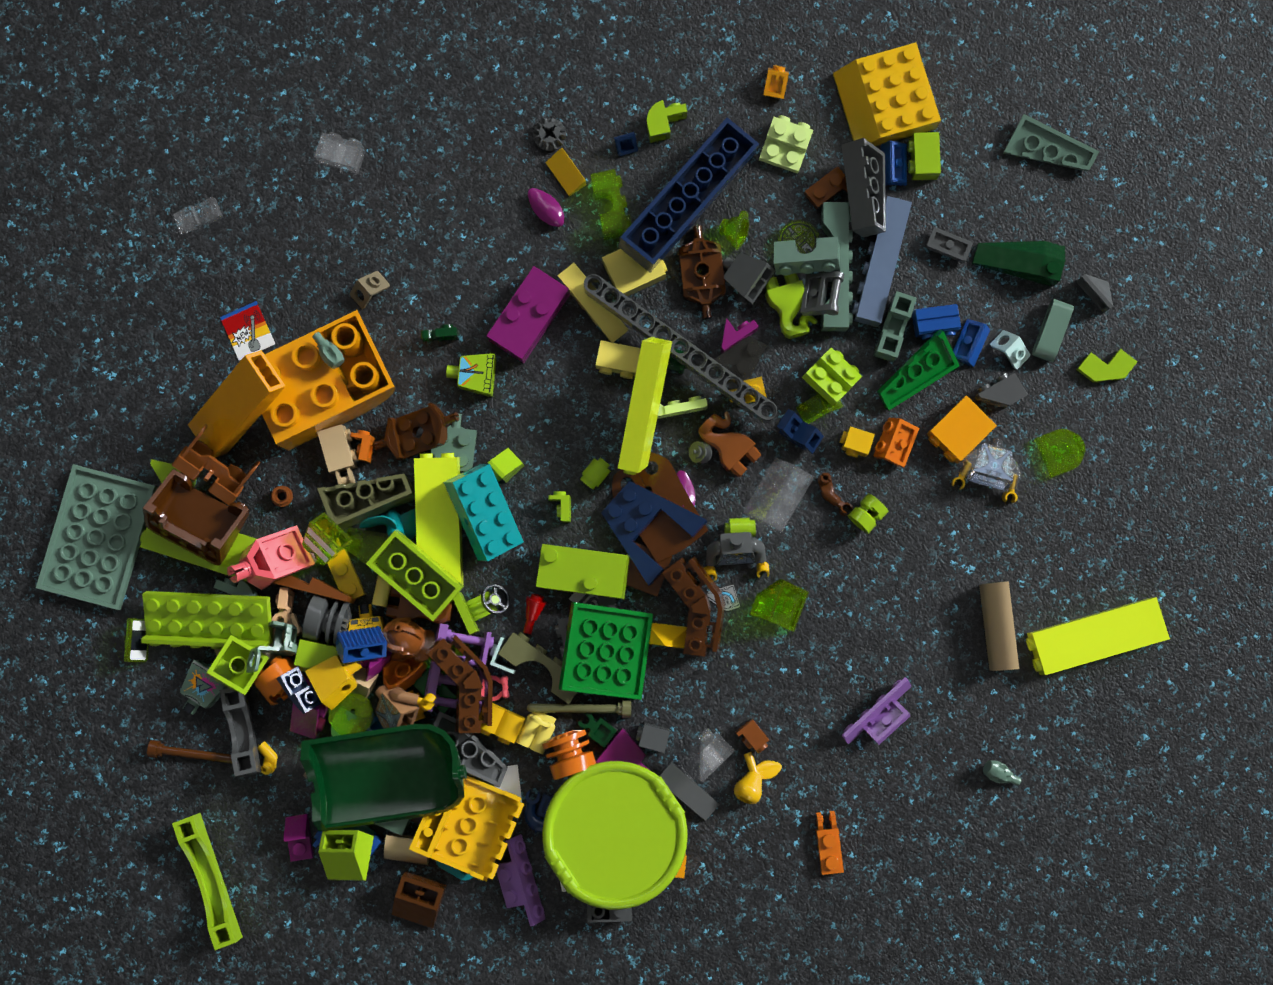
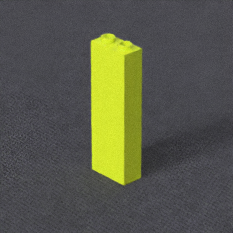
M655 337L642 340L618 469L624 470L623 472L626 474L636 475V473H640L648 466L672 341Z
M441 453V458H433V454H420V458H414L416 545L464 585L462 523L443 483L460 474V457H454V453Z
M1153 597L1027 633L1026 643L1035 658L1033 659L1035 671L1039 672L1040 675H1048L1169 640L1170 637L1157 597Z

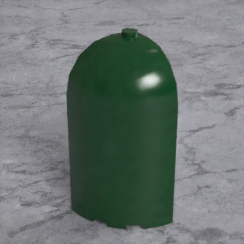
M411 724L302 741L300 761L305 769L308 782L313 781L315 793H311L312 822L319 832L435 815L456 807L465 797L464 779L467 778V771L465 765H461L456 744L445 730L431 724Z

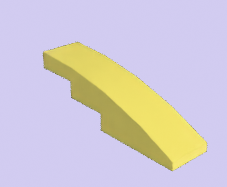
M574 262L557 275L562 283L569 288L570 293L578 304L587 312L610 342L614 343L629 331L619 318L585 293L584 280L586 276ZM592 283L588 285L590 290H597Z

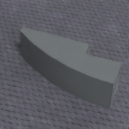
M672 761L658 775L663 778L674 795L705 821L720 805Z

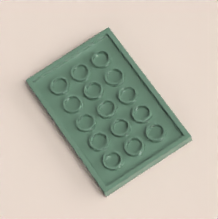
M73 464L36 588L121 610L140 547V537L146 526L143 507L156 492L157 486Z

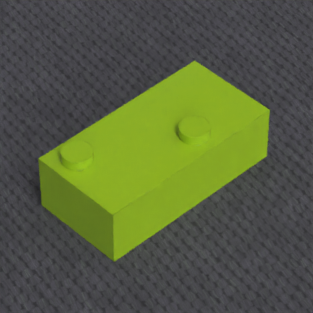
M395 530L366 563V565L432 621L437 619L464 587L399 530Z
M542 544L536 587L625 599L630 556Z

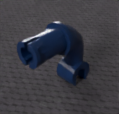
M530 789L525 797L527 801L524 809L525 822L536 834L537 832L542 833L544 819H541V816L538 817L535 811L536 803L539 802L541 795L538 792L537 798L532 800L529 797Z

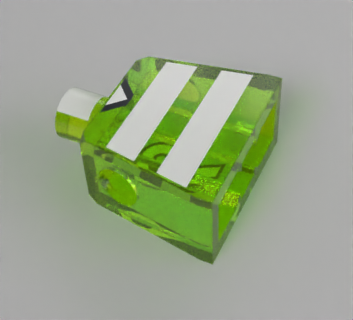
M324 512L309 522L302 545L311 554L315 563L325 565L346 549L353 540Z

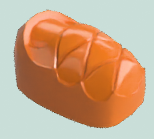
M405 659L402 662L391 660L383 668V683L389 690L401 687L405 691L415 684V681L422 676L428 665L426 661L417 662L414 659Z

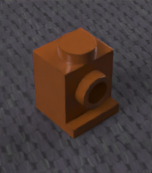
M752 718L735 731L738 736H744L741 740L747 748L751 749L753 747L758 754L768 747L767 742L769 738Z

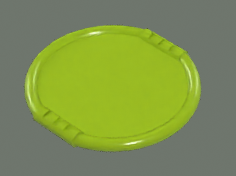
M607 761L593 764L586 770L575 773L568 778L551 799L545 814L542 830L544 857L567 893L590 906L609 910H621L639 906L664 891L675 878L682 865L688 840L685 811L663 778L645 767L623 761Z

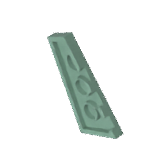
M1025 114L1022 115L1003 154L1087 172L1099 153L1098 150Z

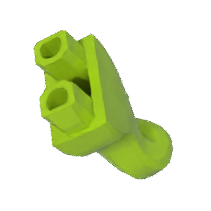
M796 273L784 276L786 285L779 287L777 278L772 277L765 286L767 303L778 312L781 331L788 339L808 334L810 332L808 322L812 324L817 323L813 316L803 315L799 318L798 326L792 323L801 309L805 289L803 281H799Z

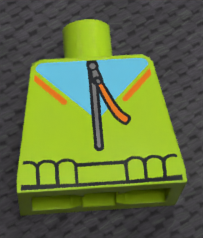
M495 354L460 356L459 366L447 365L446 377L458 379L457 386L459 389L493 397L497 357Z

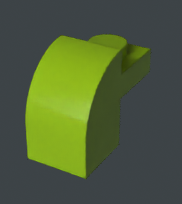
M661 100L650 108L647 115V132L650 143L670 139L669 122L687 119L686 103H673L665 108L664 101Z

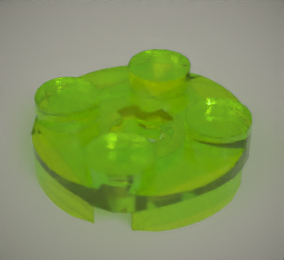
M350 693L333 710L329 709L328 721L340 735L365 732L370 728L374 719L371 702L359 693ZM356 710L354 713L357 716L356 719L348 720L346 711Z

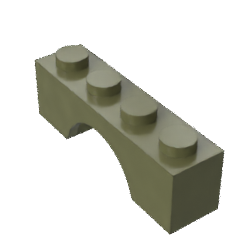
M513 632L498 654L514 666H518L526 661H536L543 664L552 676L551 692L567 704H570L577 692L559 690L562 661L557 657L551 659L546 655L548 651L539 644L534 647L529 643L530 638L522 632L518 634Z

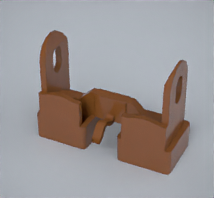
M205 424L189 447H184L172 463V466L193 481L203 468L207 469L209 472L203 480L207 482L212 474L217 477L208 491L227 505H230L239 496L244 488L243 485L258 467L260 461H257L247 474L233 464L226 467L210 455L213 450L207 444L198 440L208 426Z

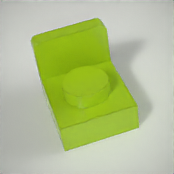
M554 491L553 495H548V500L561 501V505H557V517H561L562 523H571V496L566 495L565 491Z

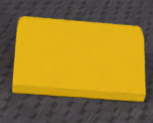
M563 148L559 149L545 162L568 196L586 186V180Z

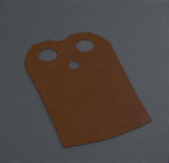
M650 453L649 462L654 461L658 464V471L653 475L647 474L645 469L640 473H636V475L626 474L621 469L613 476L612 494L614 498L622 490L621 480L625 477H630L635 484L643 488L650 486L653 493L700 516L668 459L659 454ZM662 510L640 534V537L658 563L687 548L706 533L708 529L704 525L693 538Z

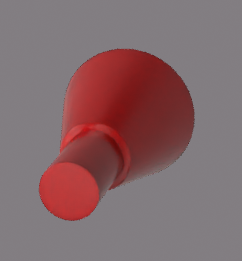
M532 593L531 596H526L524 633H532L534 623L547 603L541 595Z

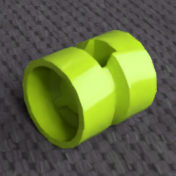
M868 493L860 501L861 506L855 507L848 515V518L867 534L876 526V520L881 521L889 512L883 503Z

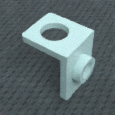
M1003 330L990 343L992 348L1005 353L1015 369H1018L1030 357V353L1021 338L1008 331ZM1009 338L1006 344L999 345L1001 339Z
M501 637L498 645L494 644L491 649L490 656H492L490 665L514 674L516 670L496 662L499 656L498 653L506 639Z

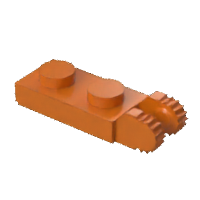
M829 811L831 828L823 829V816L821 812L816 813V835L822 875L844 873L835 811Z

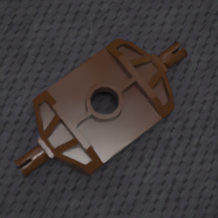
M698 225V232L697 226H693V241L679 249L683 297L685 300L700 304L702 306L703 319H706L707 316L709 319L712 318L711 303L726 295L720 244L704 240L702 237V226ZM704 265L708 268L709 272L703 276L699 275L696 270L697 267Z
M428 403V407L398 418L390 417L387 421L385 437L373 442V445H375L374 449L379 450L388 447L397 459L403 460L442 446L447 440V427H449L450 423L459 421V415L457 412L444 416L435 404ZM422 427L423 434L420 438H417L416 432L418 428Z

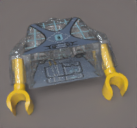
M991 438L990 444H982L980 449H974L964 458L958 471L959 476L955 477L951 484L954 486L955 481L960 479L962 481L960 489H963L966 476L967 481L1004 490L1002 500L1006 502L1007 496L1011 494V503H1015L1018 499L1015 489L1018 488L1021 471L1013 459L1012 451L1002 448L1003 441L999 438Z

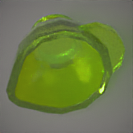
M741 211L739 216L731 217L730 219L724 218L720 224V235L725 236L736 250L744 244L748 235L749 216L747 211Z

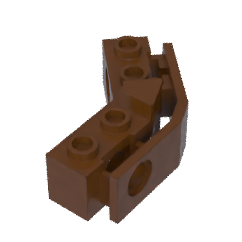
M694 556L688 561L689 564H687L682 557L662 572V574L689 608L683 654L705 657L708 653V648H713L712 651L717 652L720 647L725 602L722 591L697 558ZM689 567L693 572H696L698 574L697 578L700 580L701 583H699L697 579L694 577V575L690 572V570L688 569ZM705 584L715 597L718 608L716 620H712L713 610L710 606L707 595L708 590L705 588ZM709 625H713L711 642L707 641Z
M453 634L449 642L440 637L425 654L456 684V732L481 733V724L484 723L487 726H492L493 680L488 667L456 635ZM452 645L466 657L464 660H461L450 649ZM470 660H472L481 670L482 676L485 681L484 696H481V689H483V686L478 676V673L468 664ZM479 700H483V702H482V718H483V719H479Z

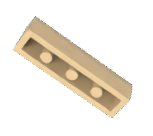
M1009 581L981 584L979 586L989 670L1019 669Z

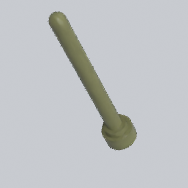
M622 700V702H618V705L530 703L527 705V710L529 712L618 713V716H622V718H631V700Z

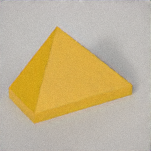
M652 623L649 644L684 648L687 627Z

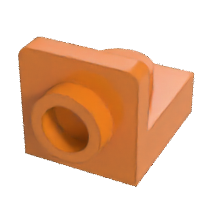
M357 430V433L351 432V438L362 440L357 446L356 455L359 456L358 460L371 463L374 450L373 442H375L376 438L371 436L370 432L364 430Z

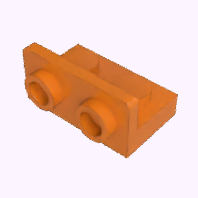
M888 418L883 426L880 440L875 446L873 456L904 468L920 428L901 418Z

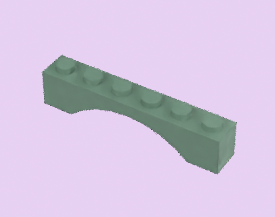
M823 202L821 207V229L828 237H838L840 245V270L838 271L844 273V280L841 282L838 298V315H821V331L846 332L849 325L853 323V314L849 313V305H852L853 293L849 292V284H852L853 273L849 271V263H852L853 252L849 250V243H852L853 232L849 230V222H851L849 202Z

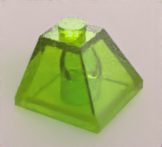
M779 579L757 594L750 615L794 632L809 592L783 579Z

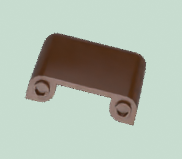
M173 469L145 504L143 514L146 527L153 533L211 564L219 566L226 558L247 520L249 509L241 502H231L229 506L193 488L189 477Z

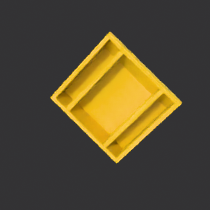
M916 42L856 59L833 73L853 141L865 138L874 146H878L890 140L896 141L910 137L913 133L935 130L941 122Z

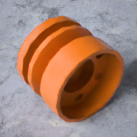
M585 729L568 731L554 736L542 744L543 749L554 748V752L546 754V758L557 757L558 760L549 766L554 780L584 771L590 765L597 764L593 751L582 752L581 748L590 743L589 740L579 743L578 738L587 735Z

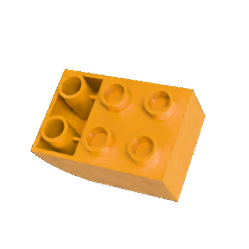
M358 310L265 354L286 387L262 413V416L275 443L289 451L317 437V431L344 424L365 414L383 403L394 393L395 386ZM320 332L325 340L327 339L342 352L345 361L341 366L332 369L323 361L319 354L318 344L312 338L315 333Z

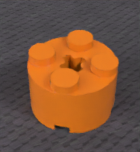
M280 655L275 657L270 662V666L265 670H261L255 679L254 685L270 705L278 704L276 700L279 698L283 700L288 698L277 678L297 667L290 657L282 658Z

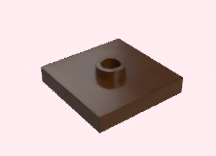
M636 543L645 553H647L656 562V560L654 559L651 552L646 546ZM672 556L658 562L664 571L668 569ZM630 558L627 585L657 597L665 576L661 574L649 586Z

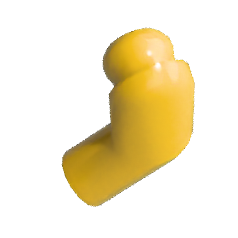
M264 741L257 749L264 756L261 771L264 775H269L276 769L278 756Z

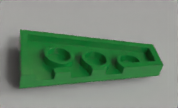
M939 329L877 391L885 409L888 411L960 366L944 331Z

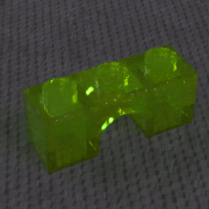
M615 169L590 174L595 200L608 199L613 204V208L609 212L599 214L604 240L621 237L631 226L630 216H625L624 208H627L625 195L621 196L619 188L623 187L621 176H616Z

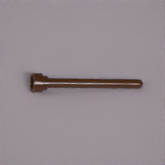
M150 740L147 748V757L151 758L170 755L232 763L231 754L169 747L157 740Z

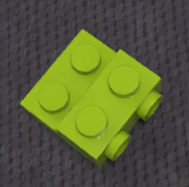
M830 348L802 378L829 404L834 406L862 376L859 374L856 366L850 365L844 360L843 354L840 351Z

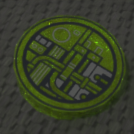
M795 220L787 223L781 229L778 241L795 240L798 252L807 254L816 248V238H819V233L809 222Z

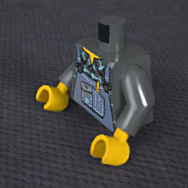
M751 532L720 534L717 540L707 547L705 562L707 566L704 569L709 575H713L714 581L717 580L715 565L757 562L758 578H760L761 571L767 572V577L770 574L769 564L766 562L765 546L762 541L753 538Z

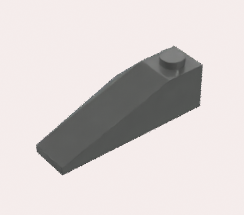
M439 711L431 725L445 730L455 742L461 765L466 767L467 776L499 788L508 767L493 752L483 746L475 735L456 732V719Z

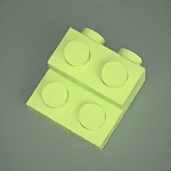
M779 115L778 118L773 117L759 161L798 174L813 130L804 122H799L798 125L791 123L790 119L783 115Z

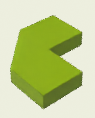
M1122 349L1117 351L1108 364L1090 352L1076 370L1093 383L1121 380L1129 374L1137 361Z

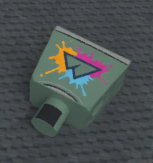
M193 660L180 690L181 694L189 698L183 706V710L192 715L195 714L199 706L205 709L211 708L220 698L219 690L228 688L206 675L210 665L202 660Z

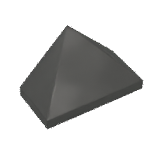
M1084 274L1076 281L1103 313L1113 307L1108 281Z

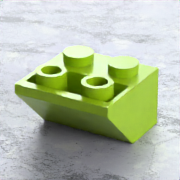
M359 830L322 831L318 853L327 879L366 881L374 836Z

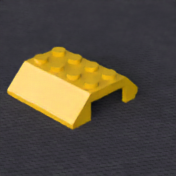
M467 776L464 779L465 797L460 804L447 812L423 816L409 850L487 882L488 878L493 880L499 865L495 863V860L502 859L508 843L503 841L505 838H511L516 826V822L512 821L513 817L519 818L524 803L520 802L521 797Z

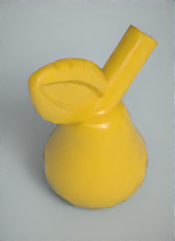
M752 752L744 754L749 772L736 783L734 794L739 800L747 804H756L762 795V779H770L780 772L782 765L778 762L767 760L756 766Z

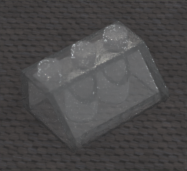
M775 457L743 513L780 534L814 479V476L793 464Z
M706 728L698 736L700 740L698 741L697 775L702 782L735 751L714 728L711 730Z

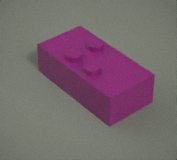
M533 266L487 334L488 340L522 363H525L570 296L569 288Z

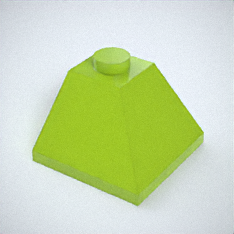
M230 635L206 672V675L220 684L246 695L269 657L261 653L258 670L253 673H247L248 657L253 647Z

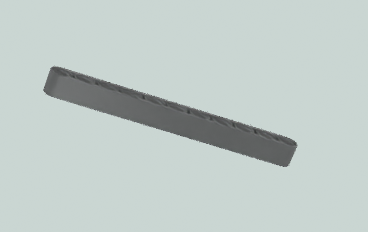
M591 274L585 278L584 290L591 299L646 339L650 337L657 338L659 332L667 333V340L672 341L670 351L672 358L760 422L769 423L775 418L777 407L768 398L600 276ZM591 282H596L600 286L597 290H590L588 285ZM612 294L617 299L613 303H608L605 297ZM625 307H631L634 313L627 316L622 313V310ZM647 319L651 322V326L643 328L639 323L641 320ZM681 344L685 347L686 351L684 353H677L674 347ZM699 357L702 359L703 364L695 366L692 364L691 359ZM712 369L718 370L720 377L717 379L711 378L709 371ZM734 382L737 385V390L734 392L729 391L726 388V384ZM747 394L752 395L755 402L747 404L744 402L743 397ZM763 407L770 408L772 416H763L761 409Z

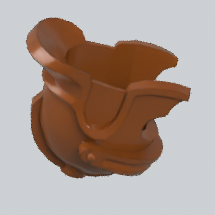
M409 617L396 618L390 621L383 630V635L387 641V650L392 652L390 660L402 662L405 659H414L417 662H425L429 658L425 652L435 643L433 631L424 630Z

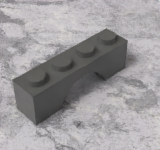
M230 688L219 690L223 712L227 718L231 733V759L234 776L241 778L262 773L248 693L243 695Z

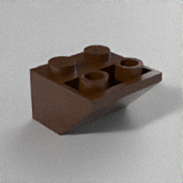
M405 872L401 877L395 895L391 915L434 928L447 885Z

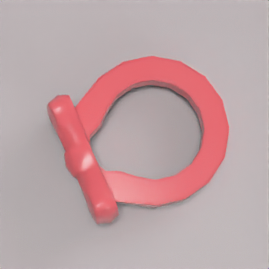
M491 675L492 680L502 684L503 690L497 696L492 697V701L499 700L502 697L505 699L509 698L508 676L500 678ZM483 679V689H481L482 696H484L485 694V681Z

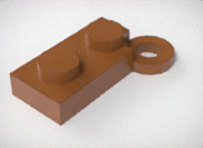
M837 166L805 190L804 194L813 206L818 209L823 205V202L829 201L842 190L848 192L846 177Z

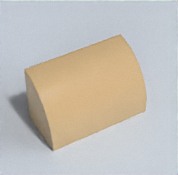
M390 832L386 835L384 859L423 865L429 864L428 857L409 850L414 836H401Z

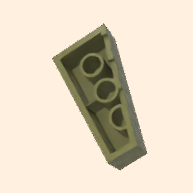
M405 474L381 477L369 481L362 480L351 484H339L327 488H317L331 526L338 532L356 525L367 518L377 516L415 500V491L410 479Z

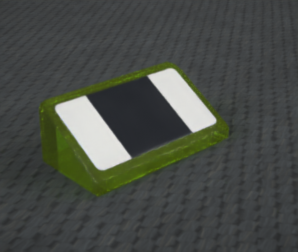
M127 619L125 662H147L149 644L141 643V638L146 635L145 619Z

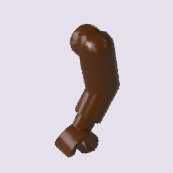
M822 473L818 478L822 497L834 507L837 506L842 516H846L847 513L842 507H848L852 511V504L840 500L841 498L834 493L831 475L829 473Z

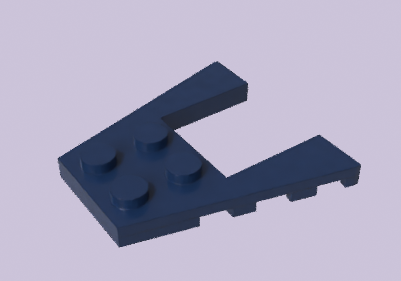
M629 481L601 513L646 583L651 586L664 569L634 543L638 536L662 510L693 538L708 521Z

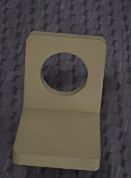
M375 271L358 279L350 292V296L364 309L373 295L388 289L390 284L379 271ZM357 290L363 293V301L358 297Z

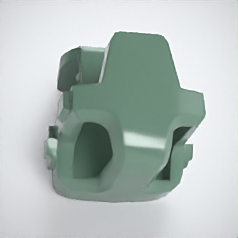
M279 621L269 622L270 627L276 628L273 646L253 648L248 657L246 672L253 673L258 670L261 652L283 657L295 655L298 647L296 644L297 627ZM283 630H285L284 641H283V645H282V644H281L282 633H283Z

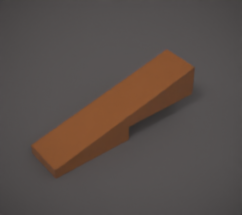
M291 574L272 582V584L352 604L356 600L322 580L313 577L310 583H307Z

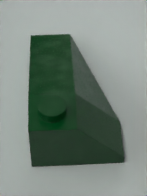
M1047 241L978 243L972 264L1054 287L1060 281L1064 268L1065 246Z

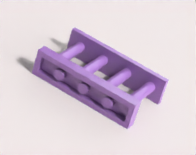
M438 623L435 642L440 637L449 642L451 640L450 637L454 634L463 643L482 646L479 659L486 665L488 650L493 648L494 637H491L492 632L485 631L484 637L451 632L448 629L449 625ZM457 655L461 660L466 658L465 656ZM431 660L424 697L428 693L436 696L433 707L439 705L456 708V699L439 697V694H436L437 685L447 684L456 686V684L448 676L443 675L440 672V668ZM470 660L468 664L471 667L478 668L477 673L482 683L483 676L480 668L472 660ZM479 701V714L482 707L481 701Z

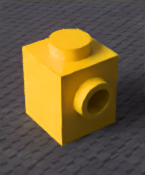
M850 426L847 431L842 432L839 442L843 444L841 449L846 451L845 454L852 457H858V455L866 457L869 454L875 434Z

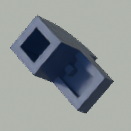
M790 409L781 417L777 428L780 430L779 433L783 437L812 454L824 437L816 427L804 422Z

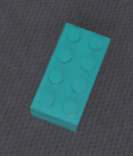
M479 464L443 482L479 561L488 562L524 543L490 464Z

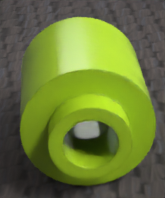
M601 457L598 460L594 458L582 472L583 476L580 480L591 489H594L596 486L599 487L611 472L608 469L610 465Z
M729 518L728 523L724 524L725 533L751 532L752 537H756L755 520H750V518Z

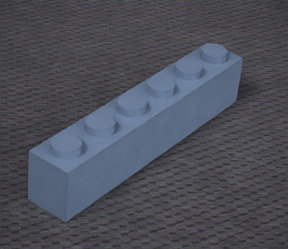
M887 196L885 199L886 232L876 234L874 242L870 241L867 254H870L869 262L865 261L862 274H865L864 282L860 281L857 294H860L859 302L855 301L852 309V314H855L854 321L875 327H879L882 322L912 202Z

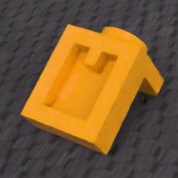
M773 65L772 69L768 68L763 95L784 99L789 72L785 71V67Z

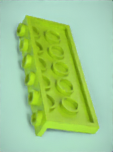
M146 591L142 594L146 635L141 638V643H146L150 646L166 644L170 645V647L186 645L191 648L206 646L211 647V649H222L230 635L253 648L269 646L273 642L272 627L269 626V622L272 619L270 597L157 591Z

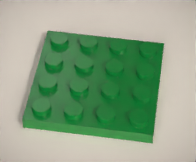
M571 602L559 690L641 700L653 614Z

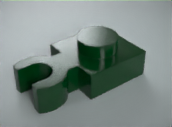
M451 324L441 325L440 328L435 330H422L421 339H423V342L459 340V331L457 327H453Z
M585 713L590 721L588 724H583L579 721V726L583 729H590L591 731L588 736L606 749L619 731L602 718L596 723L592 714Z

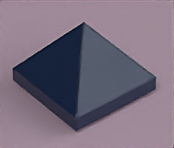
M634 132L614 137L618 157L638 151Z

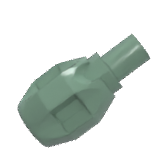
M320 332L312 336L318 344L320 357L329 367L336 369L344 363L343 354L336 345L327 339L325 340Z
M989 760L983 767L984 775L996 783H1012L1016 786H1019L1021 783V778L1013 775V772H1011L1006 764L999 761Z

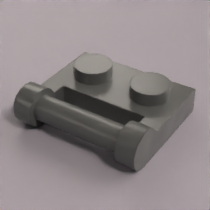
M833 271L807 274L800 313L803 316L838 315V298L841 282L844 280V273ZM828 282H832L829 304H825Z

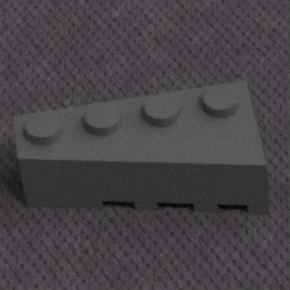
M865 138L841 144L853 231L863 238L886 232L885 153Z

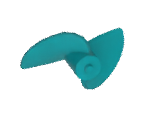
M391 509L386 516H374L363 520L359 524V528L386 525L388 538L395 530H399L411 540L416 535L415 509H412L400 515L397 511Z

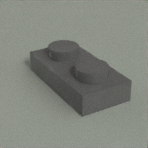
M934 227L925 248L965 263L973 242Z

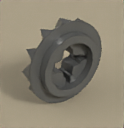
M553 117L544 118L542 121L537 122L533 130V138L541 149L553 151L564 144L566 129L561 121ZM544 129L548 131L554 129L553 135L555 138L551 136L545 138L546 132Z

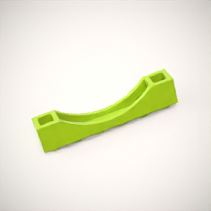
M201 813L172 823L178 843L188 858L198 881L205 906L208 932L214 949L218 950L236 943L243 936Z

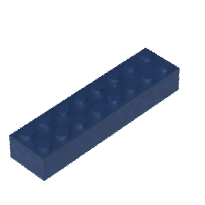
M726 118L619 239L618 247L651 273L754 156L759 143L729 118Z

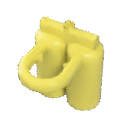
M379 575L372 605L387 608L391 585Z
M532 712L528 714L516 742L535 752L544 754L545 749H543L542 744L550 740L555 729L554 723L556 718L547 715V712Z

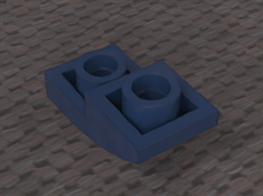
M299 667L277 678L290 700L303 714L322 704L312 684L308 686Z

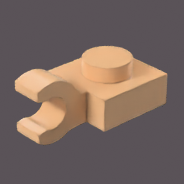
M280 587L279 594L276 595L275 600L279 611L273 616L272 621H279L281 618H284L283 623L290 624V613L292 614L295 597V592L291 589Z

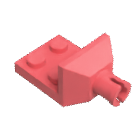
M296 525L256 539L242 552L239 564L229 566L227 573L228 576L235 574V576L230 578L233 583L246 578L248 583L262 590L277 579L312 567L315 562L308 552L307 545Z

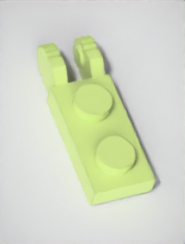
M701 396L689 398L688 402L680 403V400L668 402V406L660 404L657 418L706 410L707 400L706 398L701 399Z

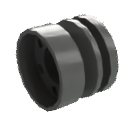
M314 595L306 611L303 624V638L320 642L325 634V643L330 645L333 642L334 646H336L337 633L345 632L349 629V622L352 619V603L344 602L342 605L340 600H336L331 608L330 598Z

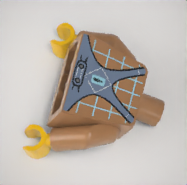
M384 685L375 692L379 698L375 712L383 728L414 724L419 711L417 704H420L423 710L428 711L435 705L433 702L436 696L428 693L424 698H421L418 694L406 692L401 687L389 690Z

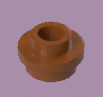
M278 486L272 491L271 500L276 506L286 507L292 502L293 493L286 486ZM281 493L286 494V498L284 500L279 499V495Z

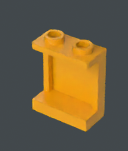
M966 395L927 435L929 436L928 440L935 447L939 446L945 452L944 456L950 462L957 464L997 425Z

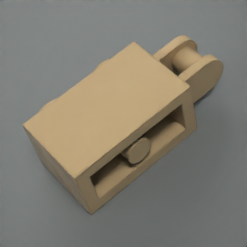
M341 424L317 431L328 472L333 475L336 474L338 484L355 483L352 469L357 468L356 462L359 460L356 455V449H352L350 441H353V438L350 437V429H346ZM347 471L348 475L342 477L341 472Z

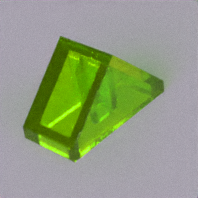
M817 394L797 406L796 409L802 420L811 424L844 406L841 400L832 406L820 394Z

